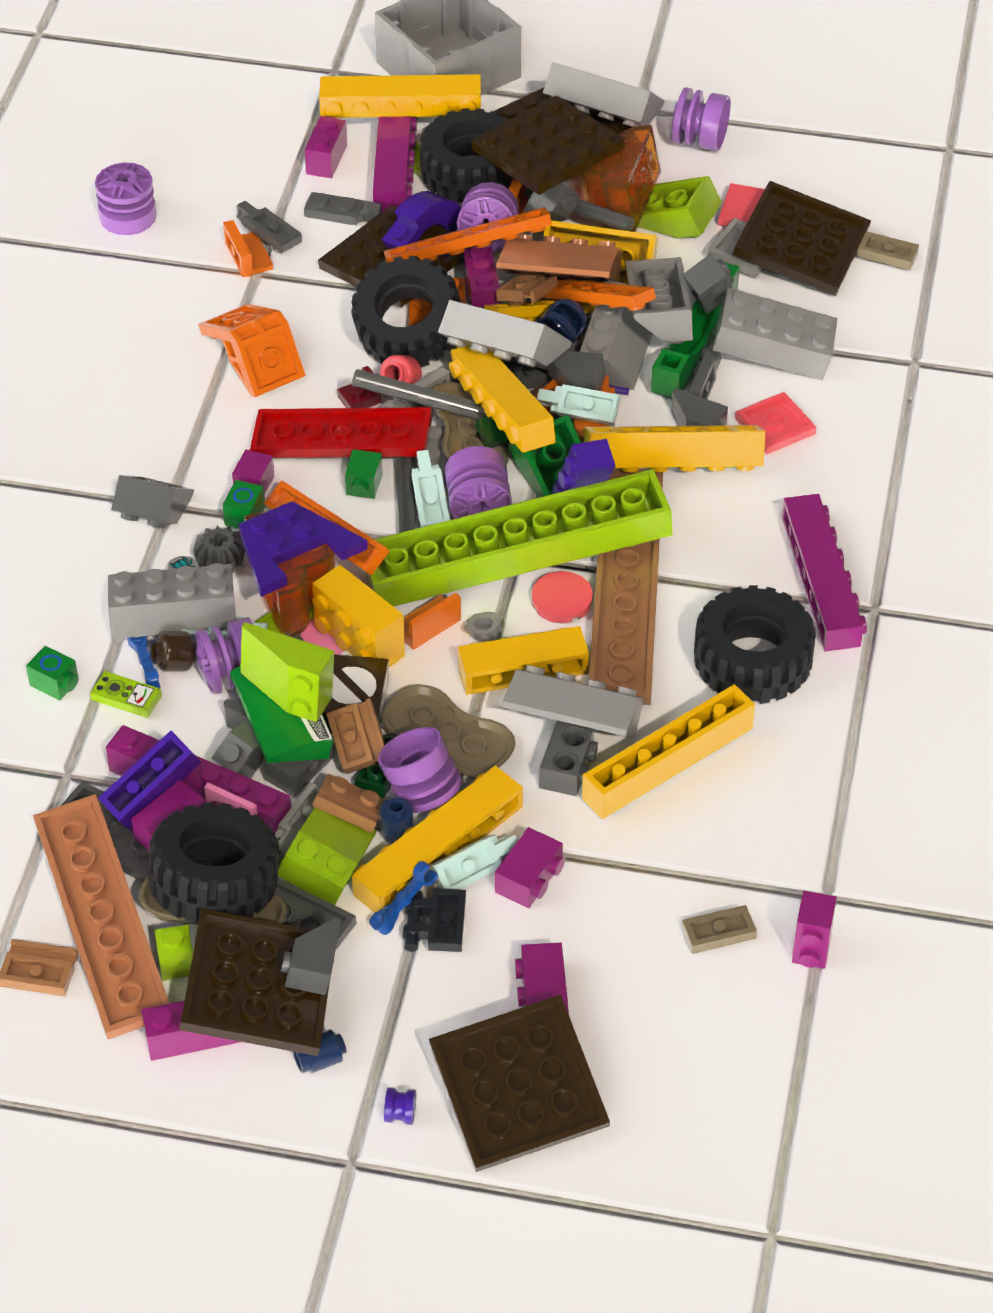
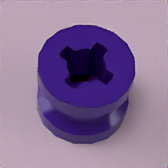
M394 1087L387 1088L384 1104V1123L401 1120L406 1125H413L417 1091L415 1089L399 1092Z

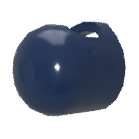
M559 299L551 304L537 323L544 324L570 340L572 345L586 327L587 316L582 306L576 301Z

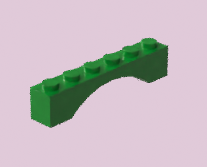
M725 262L731 272L729 274L734 280V283L731 284L732 288L738 290L740 266ZM695 300L692 307L693 340L679 344L672 343L668 347L662 348L652 366L651 392L672 398L675 388L684 390L695 367L699 363V355L709 345L715 334L718 314L722 304L707 314Z

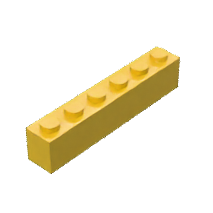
M481 74L320 77L319 91L320 115L334 118L435 117L440 115L446 116L447 112L453 110L459 112L465 108H469V110L481 109Z
M469 345L451 350L452 362H449V369L452 377L459 380L464 391H468L475 403L482 406L487 417H491L496 422L498 429L506 433L511 444L514 443L524 453L556 443L553 416L507 366L494 356V352L487 351L486 355L471 350Z
M758 425L584 427V442L607 439L615 462V468H621L623 472H638L639 468L654 469V472H666L668 467H679L680 471L686 472L696 471L697 467H707L711 471H724L725 467L736 466L737 470L751 471L754 470V466L764 465L765 430Z
M735 684L584 773L582 799L604 819L753 729L755 703Z
M496 765L486 773L479 774L468 787L458 791L439 809L432 810L426 819L415 827L407 829L401 838L393 844L382 848L379 854L368 863L361 864L352 874L353 895L374 913L390 905L395 900L396 894L403 890L413 879L414 867L419 862L424 861L430 865L487 836L523 808V787Z

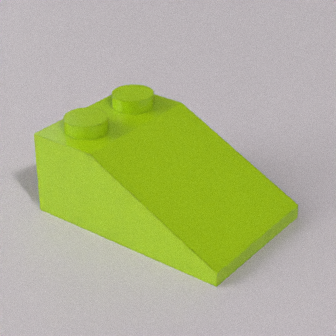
M710 176L641 186L623 214L633 217L635 221L633 226L675 238H695L704 233L705 228L715 216L722 201Z
M244 622L241 639V674L287 713L317 722L332 698L335 651Z
M315 807L286 852L278 869V876L336 905L352 874L375 837L377 830L374 829L370 833Z

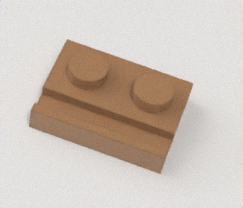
M518 273L496 290L497 301H508L509 305H521L530 298L531 303H536L558 286L557 275L545 278V274Z
M371 698L366 699V702L354 703L326 713L344 773L349 774L376 764L380 751L386 744Z
M328 773L312 806L372 833L380 817V808L386 799L379 797L377 793L371 790H364L349 783L343 777L333 776Z
M11 939L10 950L7 951L0 970V987L65 997L75 970V962L79 958L78 949Z

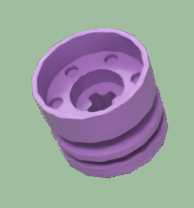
M684 87L673 113V142L681 144L685 139V144L692 146L697 135H699V145L701 148L719 151L728 128L731 97L712 92L706 103H704V93L702 90H697L694 94L692 88Z
M121 162L109 165L99 172L95 180V189L98 200L99 220L102 227L108 232L117 235H134L149 229L155 222L157 214L153 197V178L150 171L136 163Z
M494 182L480 183L471 188L464 197L457 220L458 230L484 224L485 220L483 219L485 218L491 222L519 214L518 201L514 194L504 185ZM502 238L493 240L492 244L486 247H491L492 252H496L504 248L507 240Z
M474 446L459 450L448 459L444 466L445 481L448 490L449 509L454 519L512 505L506 461L501 453L493 448Z
M249 617L228 622L227 638L223 637L217 626L211 627V640L205 629L198 630L195 633L198 665L202 677L207 682L213 695L222 692L221 678L228 691L233 690L235 687L230 677V672L232 669L241 666L242 625L244 622L253 624Z
M420 727L399 734L381 749L378 756L379 765L387 781L391 783L394 795L397 798L409 801L413 807V813L429 811L441 806L458 792L462 784L461 774L456 768L453 758L449 756L446 743L440 731L434 727Z

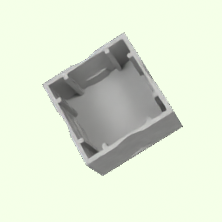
M401 0L375 12L376 61L391 76L481 74V95L521 78V26L488 0Z

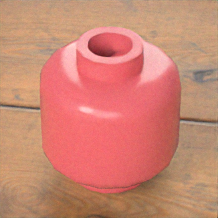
M393 355L383 361L379 375L414 384L421 380L422 370L418 361L413 357Z

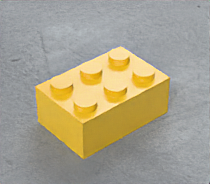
M341 564L312 583L315 627L320 633H328L332 636L342 651H347L352 656L389 659V667L405 657L403 614Z

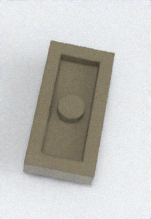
M866 231L858 247L857 257L911 270L919 252V244Z
M746 905L682 920V930L692 954L754 940L757 937V929Z

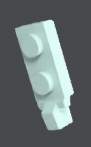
M563 384L562 387L556 386L555 391L539 388L537 400L542 406L550 407V413L557 414L558 416L568 415L569 418L615 426L621 396Z
M428 450L417 451L419 468L412 469L411 476L420 527L449 521L450 516L441 468L438 465L431 466Z
M496 834L485 836L430 865L431 869L438 874L437 883L440 889H462L496 871L506 858L505 855L517 843L516 835L510 836L508 834L497 839Z

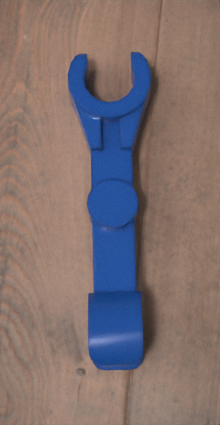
M148 636L127 638L128 645L138 654L139 664L142 665L146 684L161 688L158 671L156 668L154 669L151 654L147 649Z
M424 861L419 862L414 867L413 879L403 890L396 894L395 900L371 916L369 924L374 930H378L382 935L389 934L394 928L399 912L411 903L412 898L423 885L431 886L436 882L438 874L433 870H429L430 864Z

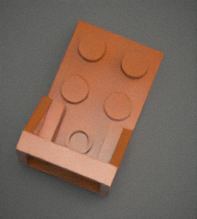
M245 304L198 324L201 335L223 340L230 363L253 397L306 376L288 321L280 310Z

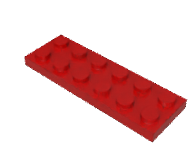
M431 407L259 409L249 450L271 455L273 458L350 457L353 449L382 453V457H417V451L427 450L433 417Z

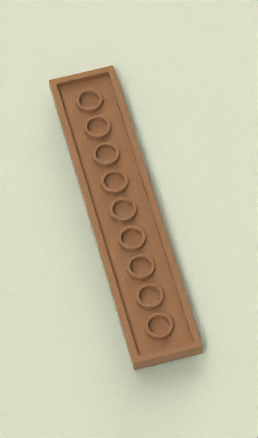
M614 469L609 480L646 470L623 472L621 469ZM655 472L662 488L663 472ZM660 539L598 554L589 679L605 682V689L617 691L618 686L637 690L636 696L644 698L643 705H651Z

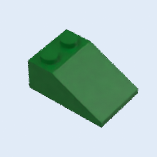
M568 415L553 420L556 443L524 453L514 443H509L508 445L520 473L538 498L553 494V485H555L558 479L559 471H561L565 463V457L568 456L572 444L581 443Z

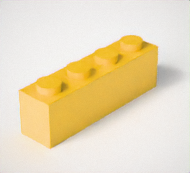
M580 626L458 646V669L466 695L508 688L516 669L525 670L526 665L545 668L544 674L556 677L557 672L575 676L589 674V651Z

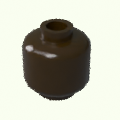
M163 631L158 635L157 639L152 641V662L157 664L163 672L188 671L191 669L193 662L197 661L196 642H193L191 634L187 631Z

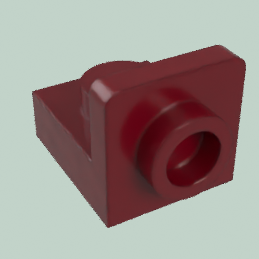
M369 366L362 367L363 371L374 373ZM352 383L337 389L338 399L345 408H370L382 403L381 393L353 386Z

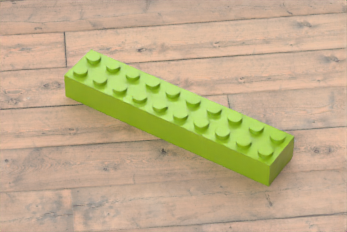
M654 469L374 539L385 546L390 552L371 576L366 572L365 574L370 588L394 607L672 536L671 508Z

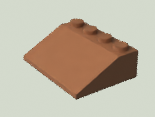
M519 234L517 238L506 241L496 263L497 269L508 274L533 273L545 274L548 277L557 275L558 278L603 282L607 280L619 282L622 249L615 247L616 242L599 241V245L595 246L587 245L588 240L571 239V243H560L559 237L543 236V241L532 240V235Z

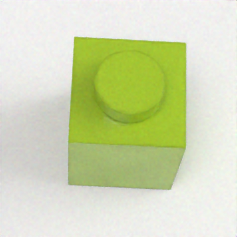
M189 925L156 929L155 937L162 981L189 977L193 955Z

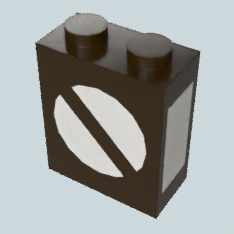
M334 654L332 698L322 713L331 734L332 731L326 713L354 703L366 702L368 698H371L381 727V715L385 707L389 684V659Z

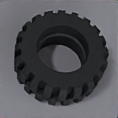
M465 108L459 112L453 110L447 112L444 117L440 115L435 118L433 123L431 122L424 129L420 138V168L423 183L427 185L431 192L450 199L457 204L463 202L465 195L470 189L480 183L494 182L504 185L509 189L513 177L473 151L471 140L502 125L509 119L504 116L499 117V114L490 111L489 113L485 112L484 109L478 108L476 110Z
M402 256L394 257L392 262L387 263L385 260L379 263L376 270L371 268L364 274L366 280L361 279L355 287L357 293L352 295L351 300L353 307L351 309L352 319L364 350L369 355H373L374 360L382 364L384 360L393 355H408L416 359L422 367L430 365L429 361L433 359L438 361L443 358L444 351H451L454 347L446 343L448 338L438 333L449 300L461 303L459 292L452 276L448 275L447 270L441 265L435 267L434 261L427 258L420 261L418 256H409V259H402ZM418 298L433 305L431 312L424 320L409 327L392 326L382 320L386 311L393 304L404 299Z
M749 585L746 589H742L741 586L732 588L730 593L724 591L715 596V601L710 600L703 607V611L699 613L697 618L694 643L695 667L699 671L702 680L706 684L710 682L709 687L718 694L735 684L752 701H759L760 704L769 703L770 699L774 698L776 701L787 697V692L792 694L801 688V684L806 682L810 675L816 638L813 619L798 600L792 601L791 595L785 592L780 594L776 592L775 588L766 587V589L758 588V585ZM753 637L767 640L777 647L767 651H749L734 645L732 642L742 638Z
M203 803L199 807L194 805L187 806L182 812L177 810L170 814L167 820L164 819L152 834L149 852L148 881L150 882V890L152 895L157 898L156 901L165 910L169 908V912L179 919L184 917L187 922L197 925V922H199L201 908L251 918L254 916V912L258 914L275 895L278 879L279 842L271 827L265 824L261 817L256 814L250 815V812L242 807L236 809L232 808L231 804L222 803L221 806L212 805V803ZM208 861H215V862L226 863V864H229V865H226V866H206V865H202V864H199V863H201V862H208Z

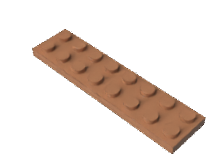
M94 794L33 815L107 1039L109 1040L143 1028L141 1009L169 1004L97 795Z

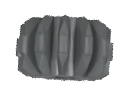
M218 524L215 529L205 528L204 534H198L194 544L195 547L193 548L194 557H196L199 567L209 566L214 563L232 564L233 573L236 566H242L244 553H246L240 532L233 531L230 526L221 529Z

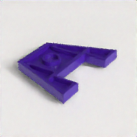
M293 501L239 524L240 536L260 597L288 584L287 575L277 566L285 561L324 544L341 560H345L368 549L366 539Z

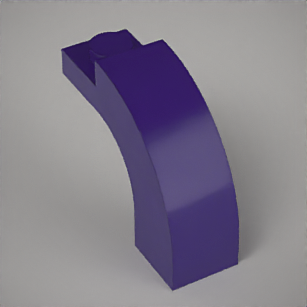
M430 191L415 193L395 210L394 213L398 219L383 237L382 241L386 247L391 249L418 241L426 229L434 224L455 232L458 229L457 220L461 207L456 202Z

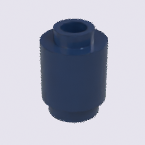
M388 799L380 808L381 833L388 843L393 844L403 836L407 829L414 827L413 807L406 799Z
M329 1029L322 1033L318 1056L293 1052V1056L302 1074L308 1071L312 1074L343 1062L342 1054L347 1053L341 1034L335 1035Z

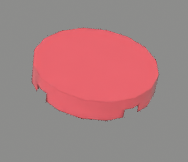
M557 571L548 573L539 578L533 586V608L535 607L537 613L548 621L569 623L574 618L580 616L581 619L586 616L592 608L593 591L590 583L582 576L573 572Z

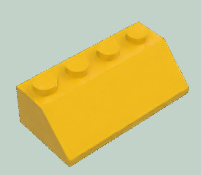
M551 221L552 225L546 226L544 230V236L559 237L560 243H571V239L588 240L587 245L595 246L599 245V241L616 242L615 247L622 249L619 283L628 284L625 261L656 259L659 237L656 235Z

